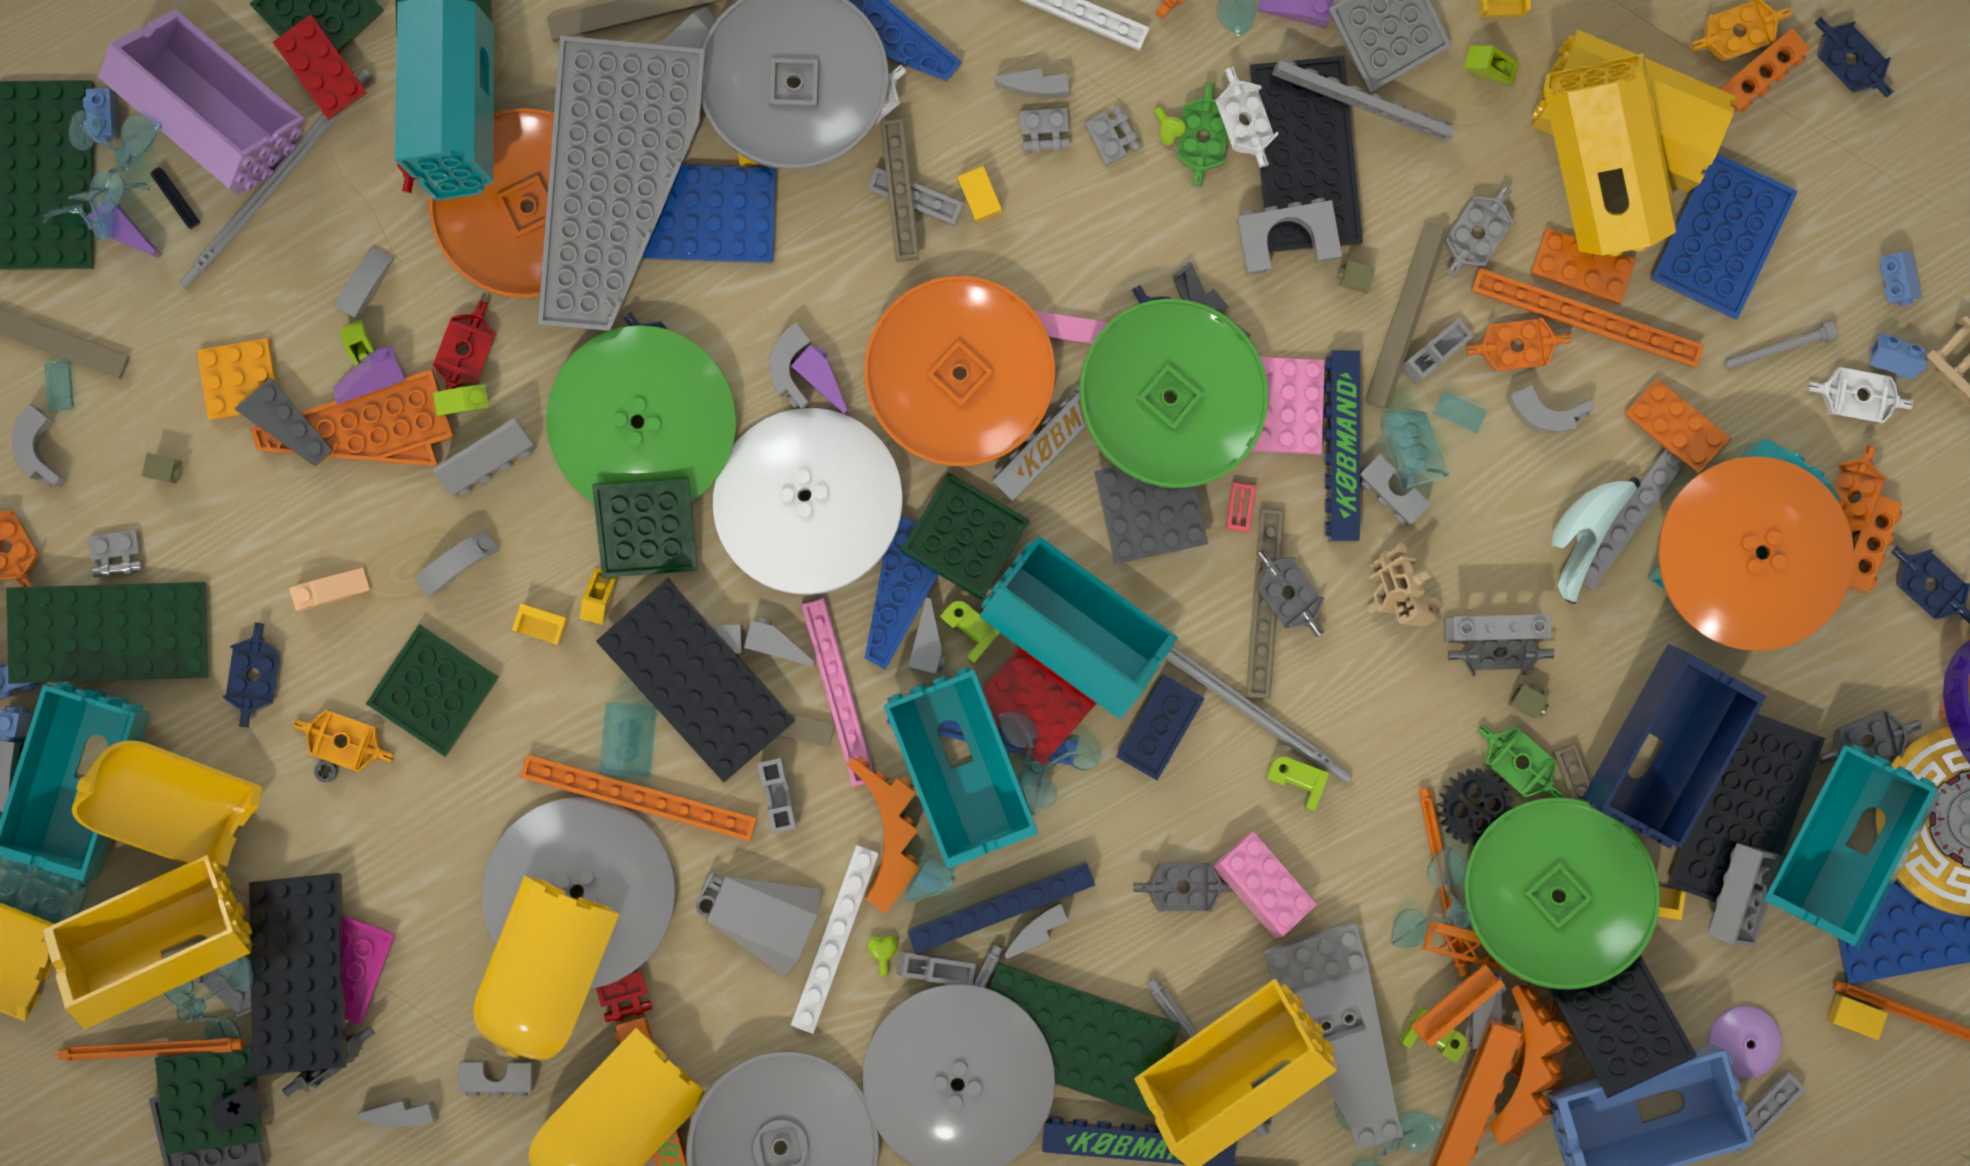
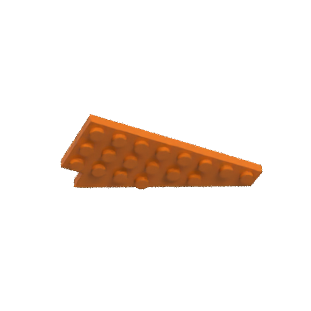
M432 369L406 377L405 381L341 404H337L335 400L301 412L334 450L327 458L436 467L439 464L432 445L455 438L448 415L436 416L432 393L440 390ZM259 426L250 428L257 451L298 455Z

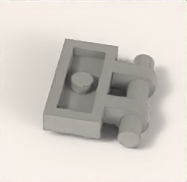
M1120 105L1112 109L1116 117L1115 119L1110 121L1107 114L1104 113L1084 124L1105 167L1127 156L1124 149L1125 146L1130 144L1133 152L1142 148L1138 141L1139 136L1137 132L1133 131L1128 122L1130 120L1128 114L1123 112ZM1120 126L1125 137L1119 139L1114 128Z
M1067 108L1020 111L1021 136H1031V141L1022 142L1023 151L1038 153L1039 150L1053 149V151H1061L1062 148H1070L1069 139H1060L1059 135L1069 132ZM1052 134V140L1039 141L1038 135Z
M138 530L88 537L91 560H101L100 567L92 568L94 577L103 576L106 578L112 577L113 574L124 573L126 575L142 570V562L133 561L132 555L141 554ZM122 557V563L112 565L111 558Z

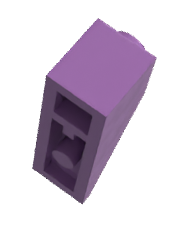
M1260 0L1257 11L1326 28L1330 18L1327 8L1334 3V0Z
M110 198L106 199L87 216L92 221L90 224L91 228L98 235L103 234L157 258L162 255L116 201Z
M393 346L379 348L375 352L369 353L334 387L337 404L405 381L403 367Z
M809 345L791 365L792 369L841 413L847 415V407L829 362L825 359L828 355L820 347L817 346L814 349Z

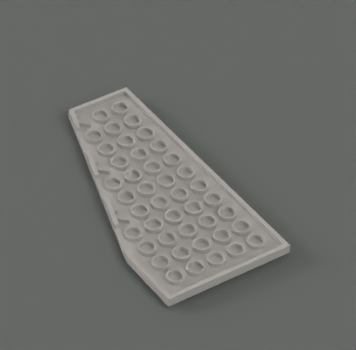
M560 35L538 325L611 331L699 125L705 49Z

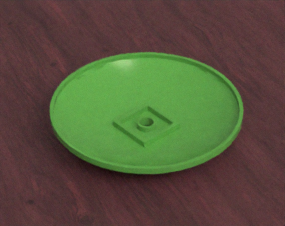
M1159 299L1138 304L1120 313L1101 330L1093 341L1083 362L1080 375L1079 396L1081 411L1086 427L1096 446L1121 471L1150 485L1165 488H1189L1207 484L1222 477L1239 465L1250 453L1265 424L1268 409V385L1258 352L1246 334L1233 321L1215 309L1197 302L1182 299ZM1170 391L1175 395L1176 400L1174 403H1167L1165 401V392Z
M626 326L604 332L592 338L576 350L565 362L553 383L549 395L546 417L547 435L553 456L566 479L576 490L592 502H594L593 483L689 476L692 502L712 486L730 457L736 435V409L730 386L723 372L712 357L698 344L681 334L664 328ZM635 415H641L644 418V425L640 429L632 425V418Z
M1538 799L1519 805L1504 813L1485 830L1476 843L1467 864L1464 881V899L1468 918L1475 935L1485 950L1499 965L1513 975L1546 988L1569 990L1586 988L1608 981L1620 974L1639 957L1647 946L1655 929L1659 914L1660 892L1657 873L1651 857L1641 840L1628 826L1590 806L1588 802L1576 799ZM1553 891H1561L1565 896L1564 902H1555L1552 898Z

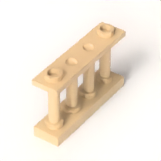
M1963 316L1954 322L1960 327L1955 335L1939 351L1930 350L1925 352V359L1928 360L1926 367L1970 408V384L1963 378V373L1970 367V353L1956 368L1951 367L1946 362V357L1967 335L1970 337V317Z

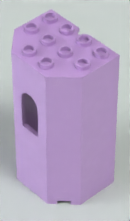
M176 9L149 22L142 31L136 29L109 44L98 78L236 194L239 195L246 190L250 191L260 181H266L281 161L295 148L294 143L302 132L301 126L305 118Z

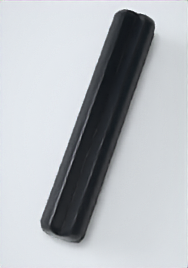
M162 168L154 169L150 173L152 178L189 229L196 228L200 221Z

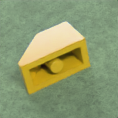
M595 567L582 597L580 619L603 625L610 609L618 577L602 578V570Z

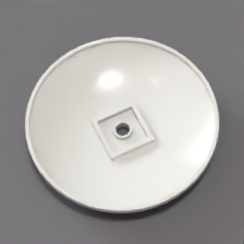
M818 408L794 409L778 413L749 429L733 445L730 457L715 481L713 492V515L716 530L732 560L747 575L759 583L772 589L792 594H819L837 590L851 584L869 572L885 555L892 544L899 527L903 507L902 484L894 459L880 438L852 417L839 412ZM803 490H809L812 494L811 498L805 502L800 501L798 498L799 493Z

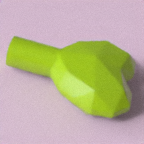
M1160 106L1154 110L1155 115L1161 122L1159 128L1160 141L1164 145L1171 146L1175 142L1176 137H1180L1185 133L1186 126L1184 121L1179 118L1168 117Z
M886 936L883 939L872 937L867 944L868 951L874 959L879 961V975H888V960L896 953L898 941L894 936Z

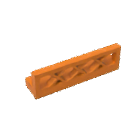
M1428 922L1423 950L1481 965L1486 964L1488 967L1507 971L1489 953L1482 959L1477 958L1473 949L1482 944L1474 931L1440 922ZM1433 933L1440 934L1445 942L1438 948L1431 946ZM1458 939H1461L1467 948L1461 953H1456L1452 946V943Z
M1483 964L1411 1024V1026L1429 1047H1432L1505 985L1492 973L1486 964Z

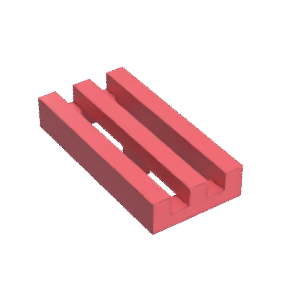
M1232 482L1225 529L1250 531L1256 485ZM1238 487L1241 489L1236 523L1232 525L1236 489ZM1250 489L1245 526H1240L1245 490Z

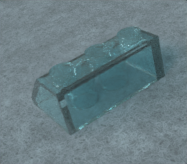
M1401 409L1381 415L1380 428L1403 489L1449 476L1426 412Z
M606 702L599 774L651 777L657 711L655 706Z
M930 854L908 890L904 901L909 903L940 895L944 889L949 891L956 878V875H954L955 868L947 869L945 862Z

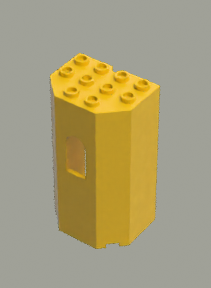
M1577 30L1573 35H1568L1566 41L1564 40L1558 51V54L1561 56L1557 62H1554L1550 73L1586 65L1596 66L1604 61L1637 54ZM1645 58L1670 185L1688 193L1701 183L1705 176L1702 170L1706 171L1708 166L1714 161L1734 114L1735 108L1730 105L1735 104L1737 96ZM1543 87L1540 94L1543 100L1534 108L1531 115L1534 121L1531 127L1553 135Z
M1644 53L1604 61L1596 66L1586 65L1546 74L1544 94L1579 251L1601 256H1617L1629 250L1643 251L1647 247L1653 246L1676 233V211ZM1622 168L1629 207L1623 213L1613 214L1605 207L1598 173Z
M205 855L43 929L51 962L57 972L55 976L64 1007L84 1029H88L251 953L252 941L249 935L253 934L249 923L244 921L243 916L246 915V911L242 903L237 902L230 888L231 881L227 873L222 872L217 861L213 862L208 855ZM199 936L208 938L165 959L163 958V952Z
M1273 979L1134 1078L1149 1110L1156 1118L1155 1122L1169 1151L1185 1165L1202 1166L1337 1071L1338 1062L1333 1055L1336 1051L1332 1044L1323 1038L1325 1031L1318 1022L1314 1023L1312 1017L1303 1008L1305 1005L1297 994L1294 995L1286 983L1282 985L1276 979ZM1285 1062H1291L1290 1064L1282 1068L1280 1071L1272 1075L1270 1078L1262 1082L1260 1085L1253 1088L1252 1085L1255 1082L1263 1078L1272 1070H1274L1275 1068H1277Z

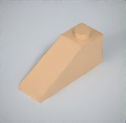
M364 568L328 576L289 588L295 609L301 612L371 590Z

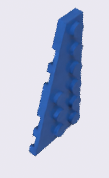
M848 0L868 18L877 31L887 59L946 82L962 65V62L888 0Z
M901 516L893 542L883 556L865 659L885 670L938 576L935 572L900 552L916 526V523Z

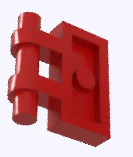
M642 970L633 972L609 985L596 988L601 1007L611 1005L612 1011L604 1013L606 1022L614 1020L619 1022L624 1020V1017L634 1014L640 1016L645 1011L653 1009L651 1000L641 1002L639 997L648 994ZM632 1000L633 1005L621 1008L619 1005L621 1001Z

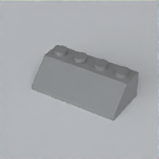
M514 418L432 470L451 495L462 498L473 491V486L478 483L483 485L492 480L494 473L499 470L502 473L513 466L512 462L518 458L524 460L534 453L532 450L537 446L524 425Z
M1736 844V847L1731 852L1729 869L1723 877L1724 885L1722 891L1716 899L1717 907L1714 916L1709 922L1708 935L1734 945L1755 947L1769 904L1764 899L1780 870L1784 856L1752 846Z

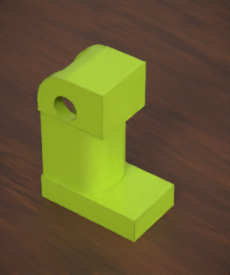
M955 601L949 605L940 618L953 629L958 627L977 643V646L967 656L968 659L975 663L1000 632L979 618L980 614L967 603ZM962 609L964 612L963 616L956 617L954 614L955 610Z
M1279 756L1271 761L1265 779L1284 785L1286 782L1309 791L1304 807L1316 811L1329 773L1291 758ZM1282 764L1286 766V770L1283 773L1279 771V767Z
M1419 1008L1398 1040L1408 1048L1412 1047L1419 1036L1411 1024L1427 1012L1425 1009ZM1453 1028L1434 1045L1439 1047L1438 1051L1457 1064L1466 1050L1467 1041L1460 1032ZM1455 1039V1044L1451 1046V1041Z

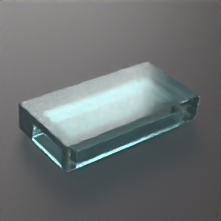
M68 361L44 363L48 411L74 409L71 363Z
M1444 391L1433 414L1474 433H1478L1487 411Z

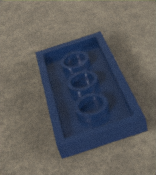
M1163 674L1116 757L1158 781L1205 698Z

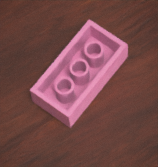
M1254 832L1245 835L1213 865L1217 873L1274 938L1283 937L1317 905Z

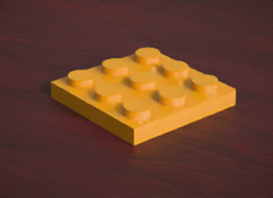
M268 338L197 350L207 417L210 421L241 416L242 414L236 411L235 407L268 379L272 378L276 382L270 339Z

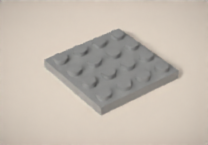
M1339 0L1327 7L1328 13L1367 92L1370 93L1452 46L1430 0Z

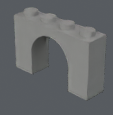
M1325 198L1311 200V204L1302 205V202L1288 204V208L1279 209L1278 206H1271L1265 208V212L1255 213V210L1241 212V216H1238L1236 219L1246 276L1267 273L1272 269L1267 236L1273 226L1286 221L1298 223L1308 231L1312 241L1316 264L1336 261L1342 257L1332 200L1325 201Z

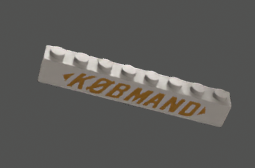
M1079 386L1075 389L1077 395L1072 400L1066 398L1058 407L1061 411L1055 417L1051 414L1042 423L1044 426L1039 434L1033 432L1025 441L1028 445L1022 451L1018 448L1009 457L1011 462L1007 467L1004 468L1001 465L992 475L995 478L992 483L1012 503L1086 428L1081 411Z

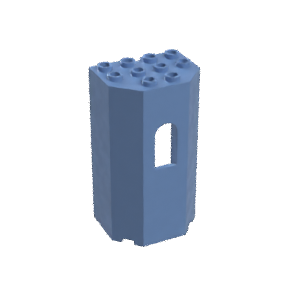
M1713 1044L1694 1049L1697 1054L1696 1058L1608 1099L1596 1078L1547 1092V1098L1552 1102L1551 1109L1554 1113L1550 1119L1565 1166H1684L1754 1145L1752 1141L1754 1131L1751 1124L1747 1123L1745 1117L1747 1113L1745 1102L1743 1099L1739 1100L1737 1096L1740 1084L1737 1077L1732 1074L1731 1067L1733 1066V1061L1729 1052ZM1669 1090H1677L1682 1094L1684 1103L1678 1112L1645 1122L1641 1121L1635 1100Z

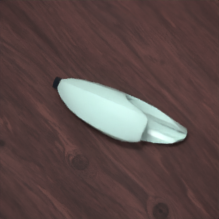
M1632 477L1628 481L1610 482L1590 490L1571 505L1557 524L1552 535L1551 547L1564 548L1575 535L1577 538L1576 545L1558 582L1559 591L1563 599L1568 603L1577 604L1583 580L1605 534L1636 489L1641 486L1638 478Z

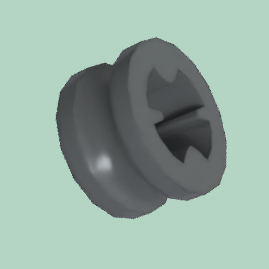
M322 761L315 766L314 775L321 782H331L337 777L338 768L334 763ZM324 765H327L326 768L331 767L332 772L328 774L329 778H325L326 775H321Z

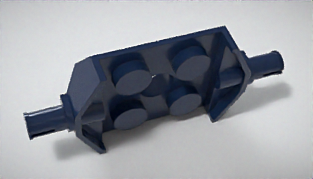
M1821 16L1814 23L1824 33L1818 48L1817 57L1852 93L1877 88L1887 98L1894 92L1884 82L1891 58H1884L1854 27L1855 21L1833 27ZM1847 54L1855 55L1857 59L1855 65L1847 63Z
M1898 545L1893 548L1894 550L1891 551V554L1901 561L1899 563L1901 566L1896 576V585L1934 620L1959 614L1968 624L1970 623V611L1965 606L1970 583L1962 581L1932 553V549L1909 555ZM1928 578L1933 579L1936 584L1932 592L1928 591L1925 587V582Z
M254 622V631L251 639L230 646L233 650L226 695H223L225 700L240 710L239 726L249 728L251 713L273 704L281 654L278 649L266 642L265 638H262L265 624ZM253 668H256L260 673L259 679L255 682H252L248 677L249 671Z

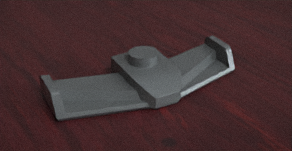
M1191 262L1172 277L1182 300L1206 305L1220 313L1229 307L1215 289H1212L1208 294L1205 293ZM1238 326L1246 334L1247 337L1251 335L1244 329H1242L1240 326Z

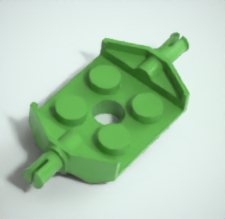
M1209 82L1205 83L1204 96L1199 100L1184 105L1182 112V121H1184L1186 130L1179 137L1177 159L1183 165L1193 170L1194 179L1192 186L1194 187L1197 186V181L1198 187L1203 186L1205 171L1222 166L1225 162L1227 132L1216 101L1213 98L1215 84L1211 83L1209 92ZM1199 131H1206L1210 139L1202 143L1198 141L1196 134Z
M1485 724L1481 725L1477 732L1488 740L1484 763L1522 794V797L1526 798L1542 791L1548 792L1553 798H1560L1559 796L1563 795V792L1557 789L1552 782L1557 762L1518 727H1513L1500 733H1493ZM1521 755L1525 756L1528 760V765L1524 769H1519L1516 766V759Z

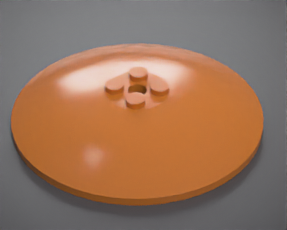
M516 108L494 113V181L490 185L486 184L484 191L479 195L435 201L429 195L430 222L436 241L444 256L462 276L480 288L494 294L513 298L540 297L554 113L550 111ZM525 201H532L534 203V209L530 213L522 211V204Z
M971 276L942 277L910 289L891 304L881 316L872 332L866 350L864 363L865 387L870 405L879 423L887 434L902 448L932 463L946 466H974L988 463L1010 453L1020 446L1038 427L1046 413L1053 393L1055 382L1054 353L1049 336L1041 320L1033 309L1014 292L995 282ZM957 367H962L967 371V376L963 380H957L953 376V371Z
M1736 458L1719 463L1701 472L1675 497L1665 515L1659 535V571L1665 591L1674 608L1692 628L1703 636L1721 645L1739 650L1766 651L1790 646L1812 635L1838 609L1847 592L1853 571L1854 546L1852 533L1845 513L1837 499L1811 473L1799 466L1775 458ZM1759 546H1764L1768 551V555L1764 560L1759 559L1756 555V549Z

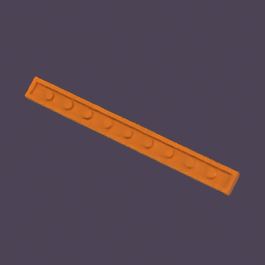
M1482 268L1478 269L1471 289L1473 293L1692 368L1697 367L1704 347L1701 343Z
M526 754L520 778L751 841L757 820L753 816Z

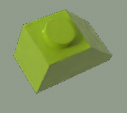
M1470 45L1464 68L1476 76L1513 85L1519 62L1494 46Z
M362 319L339 328L342 345L355 367L369 353L377 350Z
M485 384L432 393L436 416L489 408Z

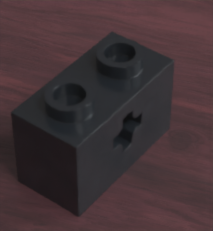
M245 1081L233 1088L235 1093L227 1097L224 1093L211 1100L214 1105L207 1108V1111L220 1134L225 1133L269 1107L256 1081L249 1085ZM239 1102L241 1107L235 1109L233 1105Z

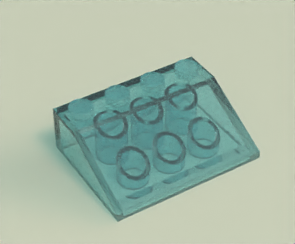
M0 856V903L54 924L81 912L87 897L90 880L80 881L44 870L38 866L27 865Z

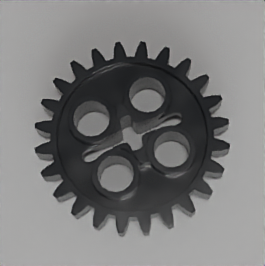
M1476 768L1475 772L1471 769H1466V776L1461 772H1457L1458 780L1450 777L1452 785H1443L1447 790L1446 794L1439 793L1444 802L1437 803L1438 806L1443 808V811L1438 812L1437 815L1445 817L1440 824L1448 826L1445 832L1448 834L1453 833V839L1459 840L1461 838V843L1467 844L1469 841L1473 846L1476 845L1485 830L1496 819L1513 809L1509 806V803L1514 801V798L1507 797L1511 789L1504 788L1507 783L1506 781H1498L1499 775L1494 773L1491 776V771L1485 770L1482 772L1480 768ZM1473 785H1476V793L1473 796H1470V788ZM1463 795L1469 801L1476 803L1478 807L1490 813L1492 819L1476 811L1474 807L1462 801L1459 796ZM1495 798V806L1489 809V801ZM1460 805H1463V807H1464L1463 813H1462L1461 815L1457 816V814H1456L1457 808H1458ZM1482 818L1481 827L1476 829V820Z

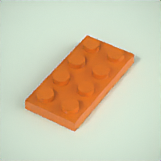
M1546 228L1530 274L1616 304H1621L1636 259L1624 254L1601 256L1581 252L1578 249L1575 237Z
M1658 379L1625 412V416L1697 475L1731 441L1727 434Z

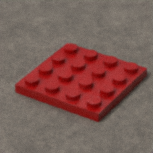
M1020 647L983 688L997 726L1041 766L1097 704Z

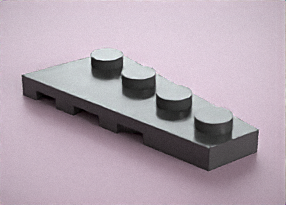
M272 378L268 379L234 408L314 466H317L334 451Z

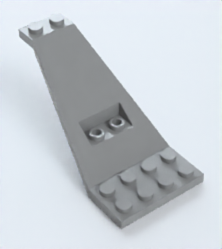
M1352 921L1263 950L1272 980L1276 979L1282 985L1286 983L1293 994H1297L1305 1005L1303 1008L1312 1017L1314 1023L1318 1022L1322 1027L1324 1022H1329L1327 1027H1322L1325 1031L1323 1038L1328 1040L1334 1047L1336 1052L1333 1055L1338 1063L1337 1071L1324 1081L1349 1125L1357 1151L1404 1136L1397 1115L1369 966L1356 923ZM1346 1015H1352L1351 1019L1345 1020Z

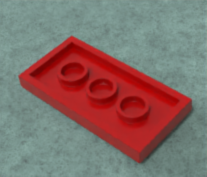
M312 15L272 42L328 120H331L368 93Z

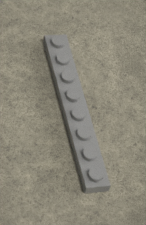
M1280 60L1274 66L1272 75L1441 141L1446 142L1453 137L1455 128L1449 126L1447 121L1441 119L1433 120L1428 118V115L1424 112H1413L1406 109V106L1401 103L1384 101V98L1380 95L1366 94L1357 86L1343 85L1340 83V80L1334 77L1325 78L1318 75L1319 73L1316 70L1297 67V64L1290 60Z
M1665 448L1640 481L1641 486L1636 489L1605 534L1582 583L1589 590L1593 591L1684 465Z

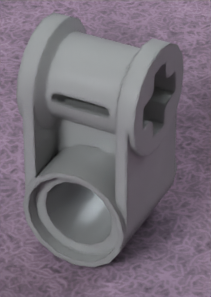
M712 870L696 901V911L703 917H708L710 912L707 913L701 909V902L704 899H709L714 903L721 887L714 882L721 885L724 880L723 877L716 874L715 870Z

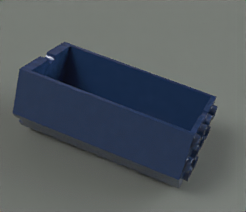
M1667 644L1583 796L1591 800L1590 806L1605 815L1637 830L1650 839H1654L1669 849L1672 845L1681 849L1767 696L1696 656ZM1649 733L1661 739L1663 742L1646 773L1640 778H1631L1628 775V770Z

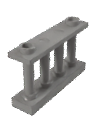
M1550 614L1453 616V618H1444V642L1506 639L1540 640L1551 638Z

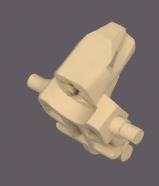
M1399 543L1394 549L1385 550L1380 554V558L1370 562V566L1375 573L1369 576L1370 581L1377 582L1378 588L1373 594L1374 602L1367 606V610L1370 614L1377 611L1396 613L1398 622L1402 625L1427 626L1441 618L1439 613L1441 608L1440 601L1436 597H1429L1424 594V583L1433 576V572L1427 568L1422 572L1414 574L1412 565L1416 563V559L1404 556L1399 557L1407 553L1406 546L1403 543Z

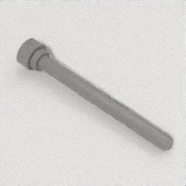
M1832 321L1821 324L1817 331L1725 361V367L1728 369L1817 340L1826 342L1836 340L1838 338L1837 329Z

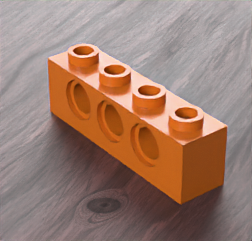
M1793 28L1788 30L1720 88V90L1737 96L1735 104L1730 105L1735 108L1734 113L1738 110L1743 113L1753 104L1751 101L1756 95L1762 97L1771 89L1769 84L1773 80H1776L1778 83L1789 74L1786 69L1792 64L1796 68L1807 59L1804 54L1810 48ZM1778 53H1781L1785 56V63L1780 62L1778 60ZM1760 68H1763L1767 71L1768 78H1764L1760 75ZM1742 83L1750 87V93L1742 90Z
M1880 495L1868 527L1861 531H1854L1852 536L1854 562L1848 586L1849 589L1859 593H1868L1875 587L1877 582L1875 575L1878 568H1881L1885 561L1886 555H1884L1886 546L1891 544L1894 537L1892 530L1902 516V510H1900L1902 503ZM1877 516L1883 520L1881 528H1878L1875 524ZM1869 538H1871L1875 543V547L1873 550H1870L1867 547V541ZM1861 560L1866 563V571L1864 573L1858 567Z

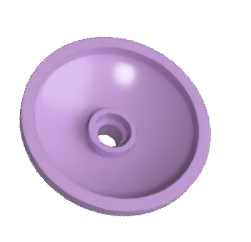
M1751 1006L1733 1007L1722 1013L1714 1022L1709 1035V1045L1713 1044L1729 1052L1733 1061V1066L1731 1067L1732 1074L1738 1078H1754L1766 1073L1774 1066L1781 1052L1782 1040L1777 1024L1767 1013ZM1749 1040L1753 1041V1046L1751 1048H1747V1042Z

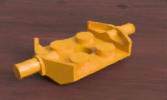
M1753 0L1715 15L1711 14L1706 19L1704 37L1691 42L1690 46L1693 47V52L1705 47L1706 49L1709 48L1714 56L1722 61L1765 47L1775 42L1779 20L1791 17V9L1787 7L1774 11L1763 0ZM1734 26H1741L1744 29L1743 37H1737L1733 33Z
M325 710L311 723L297 718L294 720V723L297 724H293L292 728L304 731V734H307L309 755L356 772H362L375 759L392 763L393 759L391 758L395 757L394 753L380 748L378 727L376 726L373 727L331 710ZM340 734L345 735L348 740L344 748H340L336 744V738Z

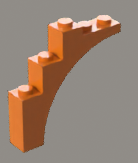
M851 756L846 764L863 780L873 794L883 823L884 847L882 860L876 878L865 898L883 913H886L920 868L916 863L918 859L908 851L905 854L902 853L918 831L914 826L916 822L906 814L903 817L900 816L916 792L912 789L914 784L905 777H902L901 780L895 777L889 784L887 781L890 778L879 770L876 773L868 768L870 763L860 756L857 759Z
M1517 985L1511 989L1523 1020L1526 1047L1524 1066L1519 1084L1511 1100L1501 1113L1488 1123L1499 1145L1512 1144L1554 1115L1551 1103L1543 1095V1092L1564 1077L1560 1072L1559 1064L1552 1056L1573 1042L1570 1037V1030L1562 1021L1550 1020L1549 1012L1542 1007L1538 1000V993L1530 985Z

